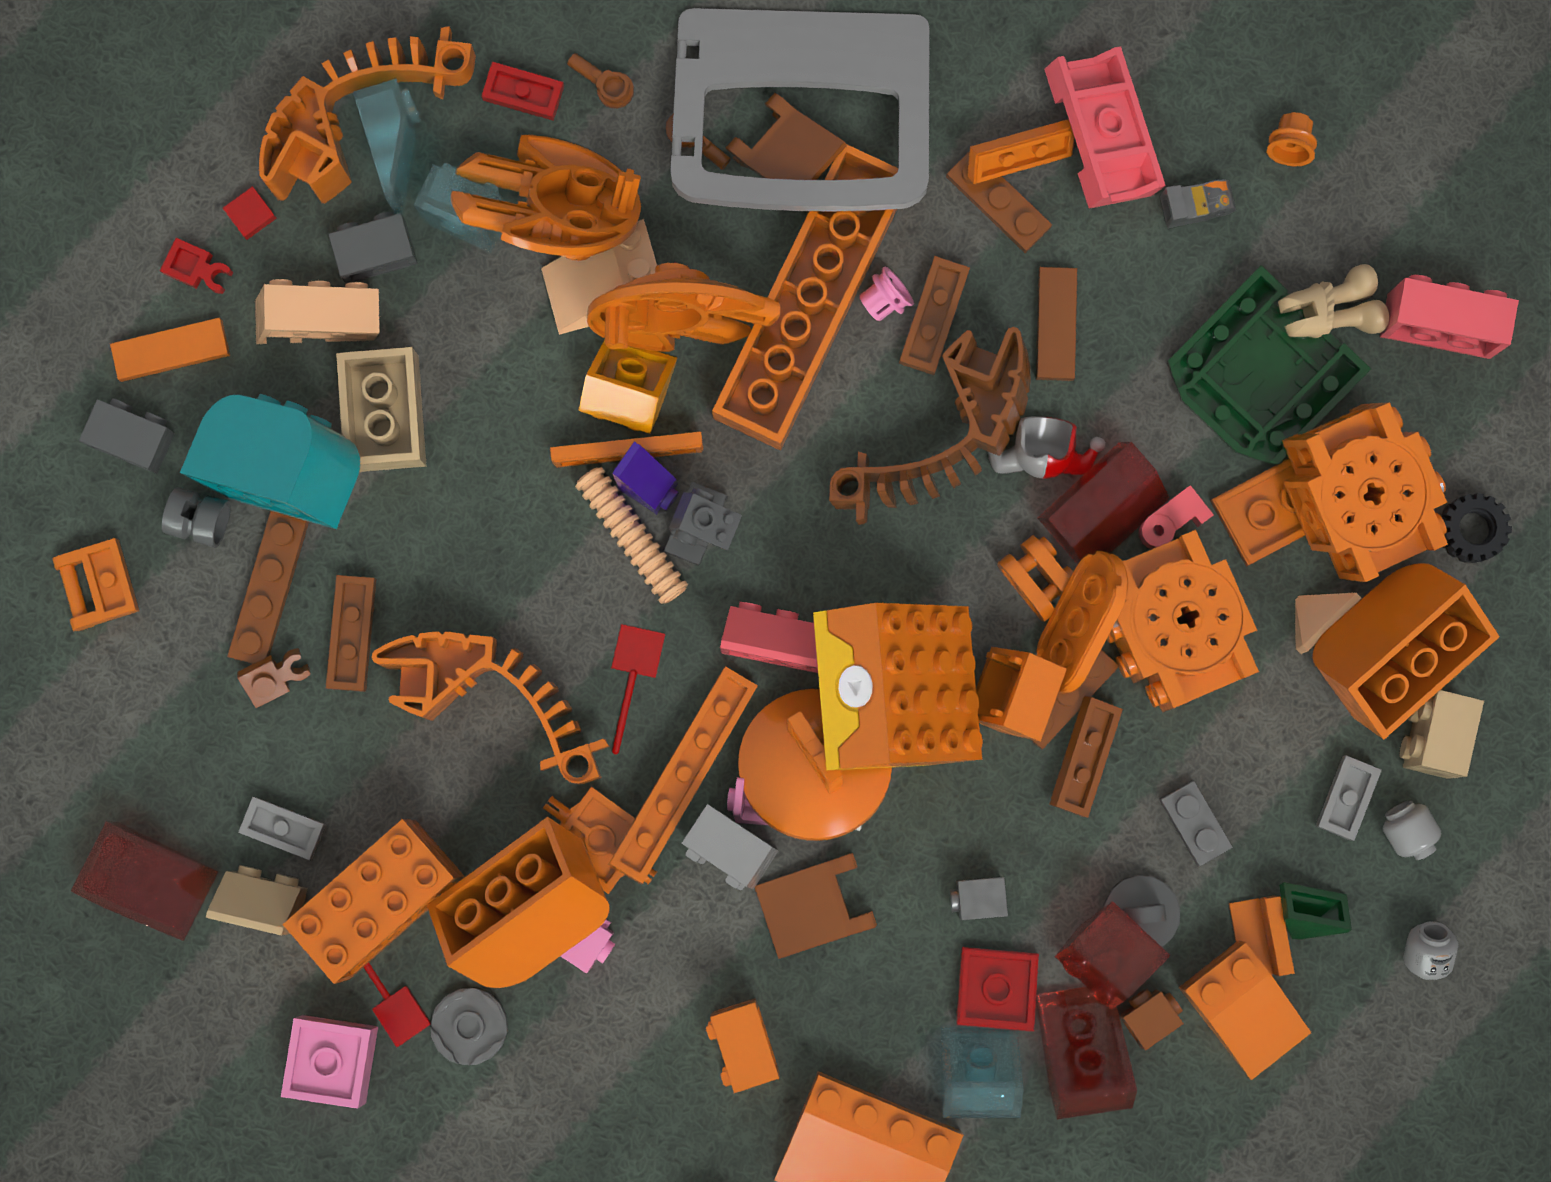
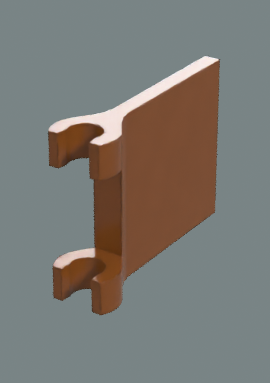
M774 93L765 105L774 111L772 116L777 121L752 149L735 137L726 146V150L734 155L733 159L742 167L751 169L762 178L817 180L847 145L845 141L797 111L781 96Z
M853 853L755 886L778 959L877 926L873 911L853 918L850 917L836 876L858 867Z

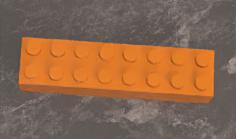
M847 145L833 161L825 180L892 177L898 172V168ZM897 209L809 211L768 295V298L780 303V316L769 327L754 324L712 410L714 420L780 451L782 450Z

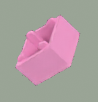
M306 1015L294 1018L281 1097L357 1109L365 1105L378 1026Z

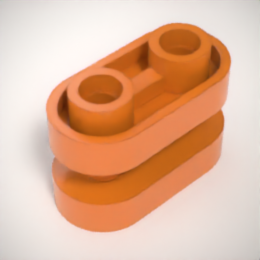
M1032 535L1020 544L1026 554L1024 557L1017 561L1011 554H1008L997 563V566L1035 615L1042 622H1045L1051 617L1055 609L1051 602L1057 597H1061L1073 571L1068 566L1062 568L1054 558L1057 555L1055 548L1044 536L1038 539ZM1034 567L1038 569L1049 583L1042 591L1028 574Z

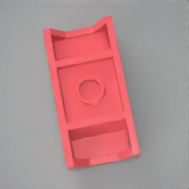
M1121 46L1114 47L1093 58L1067 62L1065 57L1061 56L1051 62L1044 70L1055 104L1064 103L1084 169L1078 173V177L1088 208L1150 197L1164 188L1166 185Z

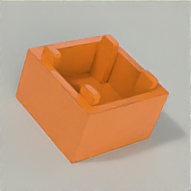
M991 646L990 652L986 654L987 660L976 687V693L979 698V723L1005 734L1041 742L1067 669L1029 652Z
M756 998L711 1013V1021L708 1022L706 1031L710 1040L717 1039L725 1063V1067L722 1068L721 1079L725 1087L732 1085L733 1092L737 1093L779 1079V1069Z

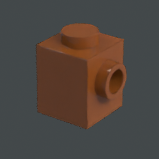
M1148 988L1133 996L1129 1000L1131 1007L1119 1015L1140 1048L1144 1050L1149 1049L1184 1024L1178 1016L1183 1011L1171 993L1163 995L1159 990L1150 992Z

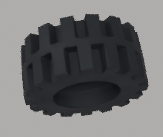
M1482 493L1468 494L1454 500L1442 511L1441 517L1447 529L1444 535L1448 543L1443 549L1447 548L1448 554L1451 557H1457L1459 561L1464 563H1479L1498 555L1510 540L1507 538L1508 534L1512 533V526H1508V521L1511 520L1510 515L1505 514L1503 511L1506 507L1502 503L1497 504L1495 502L1496 498L1492 496L1485 497ZM1468 513L1479 514L1488 523V536L1480 544L1469 543L1460 532V521Z

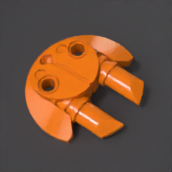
M521 135L517 152L520 161L476 152L459 165L456 170L455 176L464 180L519 192V196L527 198V202L518 200V204L460 191H452L450 196L452 206L462 223L501 232L502 241L523 249L582 261L623 243L631 236L638 224L641 212V202L638 195L641 176L634 174L632 169L622 172L617 166L601 155L567 141L545 136Z
M664 263L655 267V273L637 278L624 285H619L613 290L595 298L588 306L587 323L593 332L605 338V345L608 349L615 350L617 348L626 349L632 347L642 350L670 352L674 350L675 338L680 339V335L716 344H727L749 336L751 327L737 320L767 327L772 326L780 316V303L731 284L710 280L704 272L690 269L686 265Z

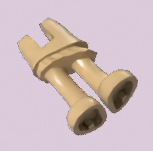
M1367 264L1355 266L1349 271L1343 284L1333 287L1330 282L1322 281L1320 284L1315 283L1304 290L1293 292L1279 300L1280 313L1302 309L1305 319L1285 326L1288 336L1319 338L1323 334H1329L1332 329L1339 327H1355L1368 334L1383 332L1389 323V312L1386 305L1380 300H1371L1352 308L1334 311L1335 304L1364 301L1375 293L1378 286V278L1374 268Z

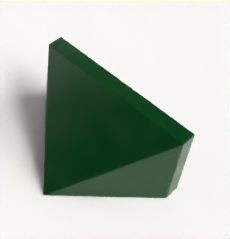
M1286 882L1279 885L1284 922L1292 939L1342 934L1352 930L1347 894Z

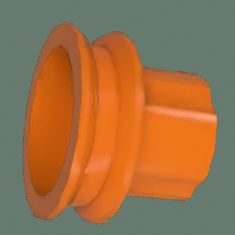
M1292 112L1284 114L1280 118L1279 128L1269 135L1270 144L1267 146L1266 152L1269 158L1279 164L1293 167L1304 166L1314 160L1317 140L1311 134L1313 121L1309 116Z

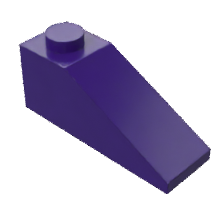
M635 441L612 473L620 491L656 515L661 508L667 511L679 494L675 490V487L678 485L676 478Z

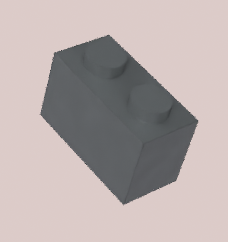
M394 212L381 213L374 216L372 222L361 225L358 222L346 223L337 227L336 232L329 233L339 274L346 284L418 264L407 223L401 213L396 215Z
M111 398L109 404L97 399L79 441L88 447L157 474L175 434L165 427L167 420L148 412L145 413L144 418L132 414V406L114 398Z

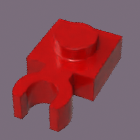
M175 238L160 269V272L195 289L198 288L201 280H203L213 292L223 294L225 289L219 284H215V276L219 273H225L228 276L233 275V271L223 263H213L210 265L209 263L213 257L210 252L178 238Z

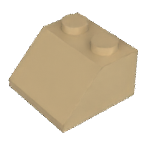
M239 865L238 872H225L207 910L206 918L281 936L288 935L290 933L282 924L303 907L308 888L298 886V878L276 874L275 880L261 877L262 870Z

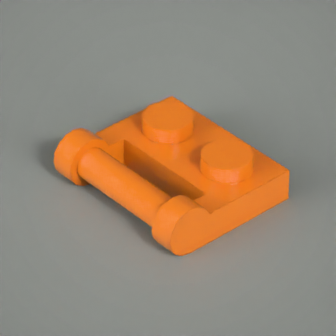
M113 538L58 555L52 559L55 570H60L73 616L70 619L73 631L84 630L103 622L139 612L118 539ZM83 563L96 611L89 613L87 612L75 566Z

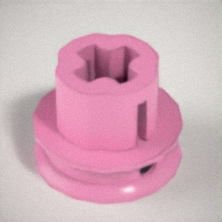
M886 266L882 268L880 275L874 274L872 276L875 284L859 295L862 304L877 321H881L894 310L902 314L906 305H914V301L905 285Z

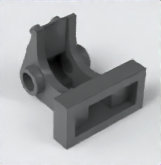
M692 482L688 493L683 492L669 527L671 535L664 552L700 566L708 544L726 551L729 550L742 515L723 507L727 495Z

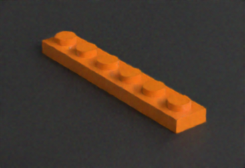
M726 666L723 668L610 860L609 866L636 882L643 884L758 685Z

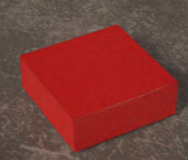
M253 186L223 207V210L246 240L277 219Z

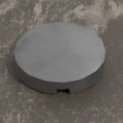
M478 988L459 989L445 996L435 1007L431 1021V1038L437 1050L447 1060L462 1065H478L492 1058L503 1046L508 1032L507 1015L501 1002L489 992Z

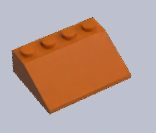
M818 1071L774 1181L945 1182L964 1135L961 1130Z

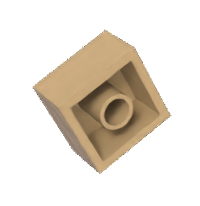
M1438 691L1408 718L1413 724L1410 736L1404 737L1400 748V758L1404 759L1403 768L1446 779L1467 777L1484 701L1447 691Z

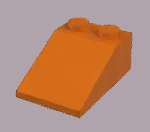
M1238 941L1179 987L1250 1080H1253L1311 1034V1031L1273 976L1246 942Z

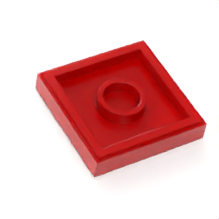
M962 947L956 1025L1034 1032L1039 954Z

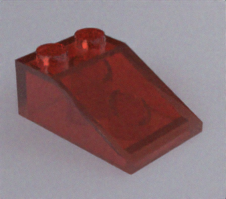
M106 821L71 892L105 909L184 941L219 871L119 822Z
M1108 983L1036 994L1047 1077L1056 1119L1133 1108L1137 1087L1112 984Z

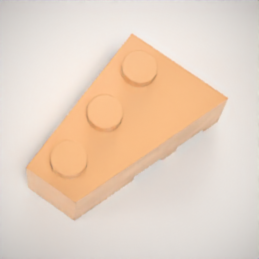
M275 279L269 281V284H264L256 298V344H267V337L290 338V343H302V338L325 339V342L371 341L379 334V289L368 288L366 283L352 282L345 284V287H331V283L327 281L308 282V286L293 285L291 280Z

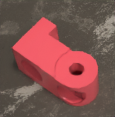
M1190 485L1141 524L1139 538L1147 548L1154 549L1171 542L1175 531L1188 521L1192 520L1199 527L1214 514Z

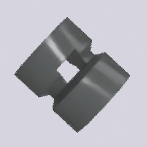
M176 487L171 492L164 509L162 531L164 534L182 539H187L192 535L194 542L217 548L223 540L230 518V502L209 495L202 500L199 493Z

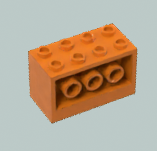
M401 819L282 925L332 983H340L350 980L427 912V905L457 884L465 876L416 820Z

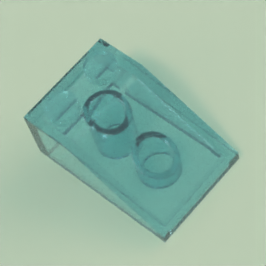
M393 79L354 91L353 94L385 198L395 215L400 213L404 215L418 137L414 123L421 122L409 89L402 90L397 79Z

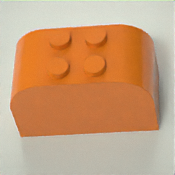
M1418 563L1405 566L1391 573L1328 628L1315 644L1312 658L1315 666L1351 716L1384 740L1500 636L1464 583L1433 565Z
M546 817L427 905L447 966L473 981L490 988L508 987L529 979L596 931L605 922L609 914L608 900L584 842L549 817Z

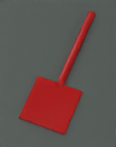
M621 624L611 668L630 673L612 747L613 754H618L620 751L637 674L656 678L665 639L664 633Z
M370 963L363 967L384 998V1001L372 1010L396 1047H399L431 1025V1022L407 986L391 996Z

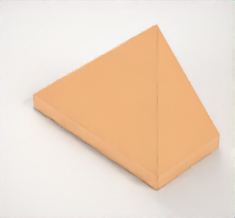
M1357 593L1298 596L1295 599L1296 650L1300 654L1309 651L1317 643L1321 635L1348 612L1361 597Z

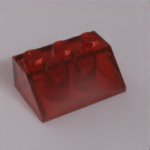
M1119 442L1037 519L1078 564L1088 554H1096V551L1111 553L1170 497L1157 470L1132 442Z

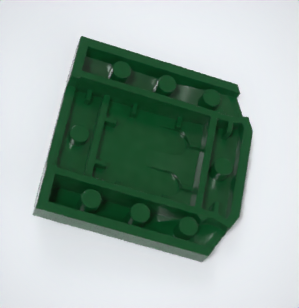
M1260 265L1167 363L1181 402L1235 453L1278 465L1288 455L1282 440L1295 434H1303L1312 430L1371 368L1345 343L1341 344L1331 333L1323 334L1319 338L1289 337L1285 326L1305 319L1303 310L1280 313L1278 301L1289 295L1287 293L1288 290Z

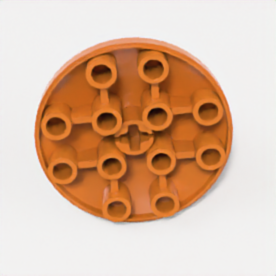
M805 689L791 692L765 706L748 726L739 751V777L745 779L744 794L750 806L770 827L797 839L829 840L854 831L877 811L884 800L890 784L892 767L826 770L820 689Z

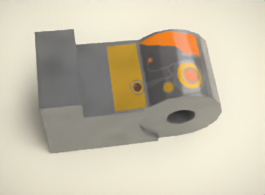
M1226 179L1181 187V185L1166 187L1160 196L1167 228L1207 221L1210 218L1229 215L1236 211L1230 181Z

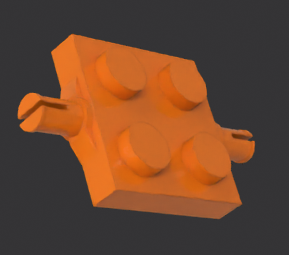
M593 787L588 790L580 803L571 809L555 799L554 796H551L548 802L558 808L559 812L547 803L543 810H546L561 821V826L584 842L603 891L610 894L620 878L625 875L608 864L635 817ZM651 869L649 875L654 877L658 871ZM647 876L644 882L649 885L652 878Z

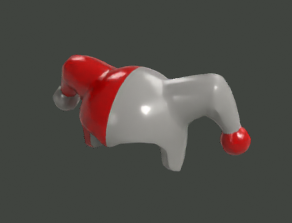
M1031 416L1020 419L1016 442L1012 448L1003 451L1000 456L988 452L991 467L998 474L1026 471L1031 476L1041 479L1053 478L1060 474L1084 475L1091 471L1098 452L1103 451L1105 448V441L1101 437H1094L1090 441V448L1084 454H1078L1075 450L1077 431L1075 424L1058 418Z

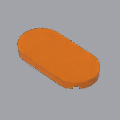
M1096 551V554H1088L1078 563L1041 634L1036 656L1067 669L1059 693H1071L1078 689L1085 681L1124 606L1128 590V576L1123 561L1115 554Z

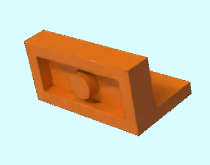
M1268 896L1229 903L1235 941L1246 942L1271 975L1295 974L1283 917L1281 897Z

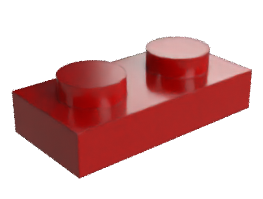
M492 62L481 97L483 101L554 121L564 90V83Z

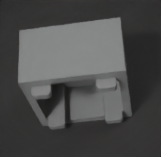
M708 804L681 843L689 848L686 852L688 858L702 865L706 861L710 862L728 874L725 879L726 883L739 890H743L745 886L754 889L778 853V850Z

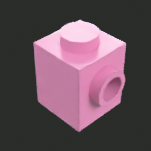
M606 919L596 931L569 949L561 957L586 974L590 971L596 960L604 963L615 946V943L610 941L614 932L608 929L611 922Z

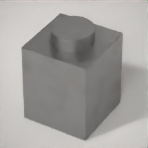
M1004 877L956 881V889H950L952 913L959 912L960 920L1008 916Z

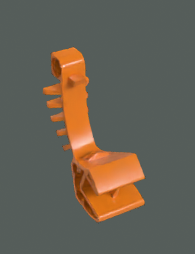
M450 26L441 28L434 67L428 66V57L419 37L410 36V47L413 64H406L405 54L396 37L388 38L393 65H383V60L374 41L366 43L372 64L370 68L361 69L352 50L343 53L351 73L340 78L329 59L321 63L332 82L322 87L302 76L290 90L291 96H285L275 108L277 111L271 114L265 128L267 135L263 136L260 148L259 176L277 200H285L296 180L300 179L309 184L321 203H327L352 183L340 144V140L343 137L342 130L339 127L337 115L332 113L335 102L362 88L394 82L432 83L435 97L443 100L445 85L462 86L472 78L476 58L472 44L452 42V31ZM454 58L464 60L463 65L456 70L446 68L447 63Z
M445 631L444 634L440 632L419 633L418 637L414 635L402 637L381 646L372 653L374 663L387 669H401L400 696H390L389 702L409 713L433 721L459 695L463 697L467 693L465 689L468 686L473 688L477 684L475 679L479 675L487 671H496L502 674L530 702L549 738L555 756L540 761V770L544 771L559 766L563 777L575 784H585L602 778L593 753L610 747L605 739H601L562 752L559 739L580 733L578 721H571L558 730H554L550 721L570 713L572 707L567 700H561L546 713L544 712L540 704L559 692L558 687L553 682L548 681L532 695L527 686L542 675V670L535 664H531L519 680L513 676L511 672L523 659V652L518 649H511L503 666L500 667L496 664L497 640L494 637L471 634L467 637L462 633ZM575 756H583L588 761V771L582 777H573L568 770L569 762Z

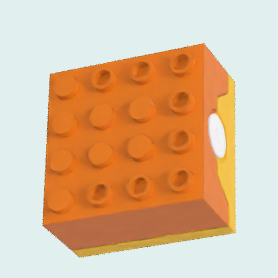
M870 603L813 612L826 770L912 767L982 760L981 748L983 739L979 728V698L976 693L974 673L976 662L972 651V621L969 616L968 606Z

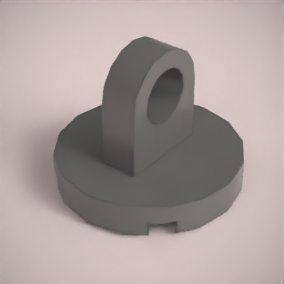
M1135 875L1121 880L1111 889L1104 901L1103 920L1107 932L1119 945L1131 951L1150 952L1162 948L1174 937L1180 924V906L1176 895L1166 883L1151 876Z

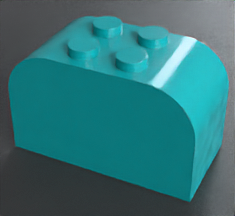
M259 394L257 399L243 395H229L217 401L207 411L181 468V474L232 500L337 529L360 471L359 451L351 440L330 429L332 423L314 415L308 416L307 408L291 401H286L285 405L282 406L278 400L263 394Z

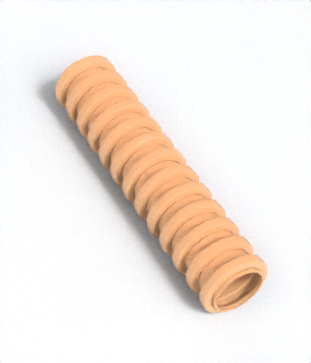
M602 467L590 470L577 481L575 487L578 491L583 490L582 497L585 500L589 499L591 501L589 504L592 510L597 509L596 516L599 519L603 518L605 520L603 525L605 528L610 527L612 538H618L617 545L619 547L624 546V554L626 557H632L631 564L639 567L637 572L640 576L645 575L646 579L644 581L647 585L651 584L653 586L651 590L653 594H659L660 598L658 601L661 604L669 603L687 589L688 583L685 580L681 581L679 579L681 576L679 571H673L674 564L671 561L667 562L665 560L667 557L666 553L659 552L660 545L657 542L653 543L651 541L653 539L652 534H646V526L638 523L640 519L638 515H632L631 511L633 508L630 505L624 504L626 499L623 495L618 496L617 492L619 489L616 486L610 485L612 480L609 476L605 477L603 475L605 470Z

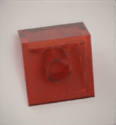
M1112 901L1081 924L1054 957L1063 964L1068 974L1078 978L1091 991L1093 997L1098 1002L1112 1010L1127 1000L1169 958L1170 954Z

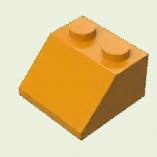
M604 339L586 374L579 411L590 414L597 419H605L627 426L632 430L650 434L659 416L677 357L658 351L632 347L612 350L607 348Z

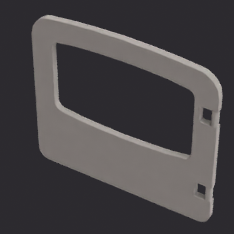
M701 8L683 11L678 21L670 171L672 186L677 194L693 203L787 211L904 209L920 202L927 192L929 182L928 21L921 15ZM687 46H699V59L686 58ZM750 87L829 88L893 95L899 103L898 172L892 177L856 180L770 179L708 172L702 167L705 96L711 90ZM682 142H695L694 156H681Z

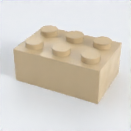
M413 347L336 353L342 436L351 440L359 451V472L425 467L426 453L419 356Z

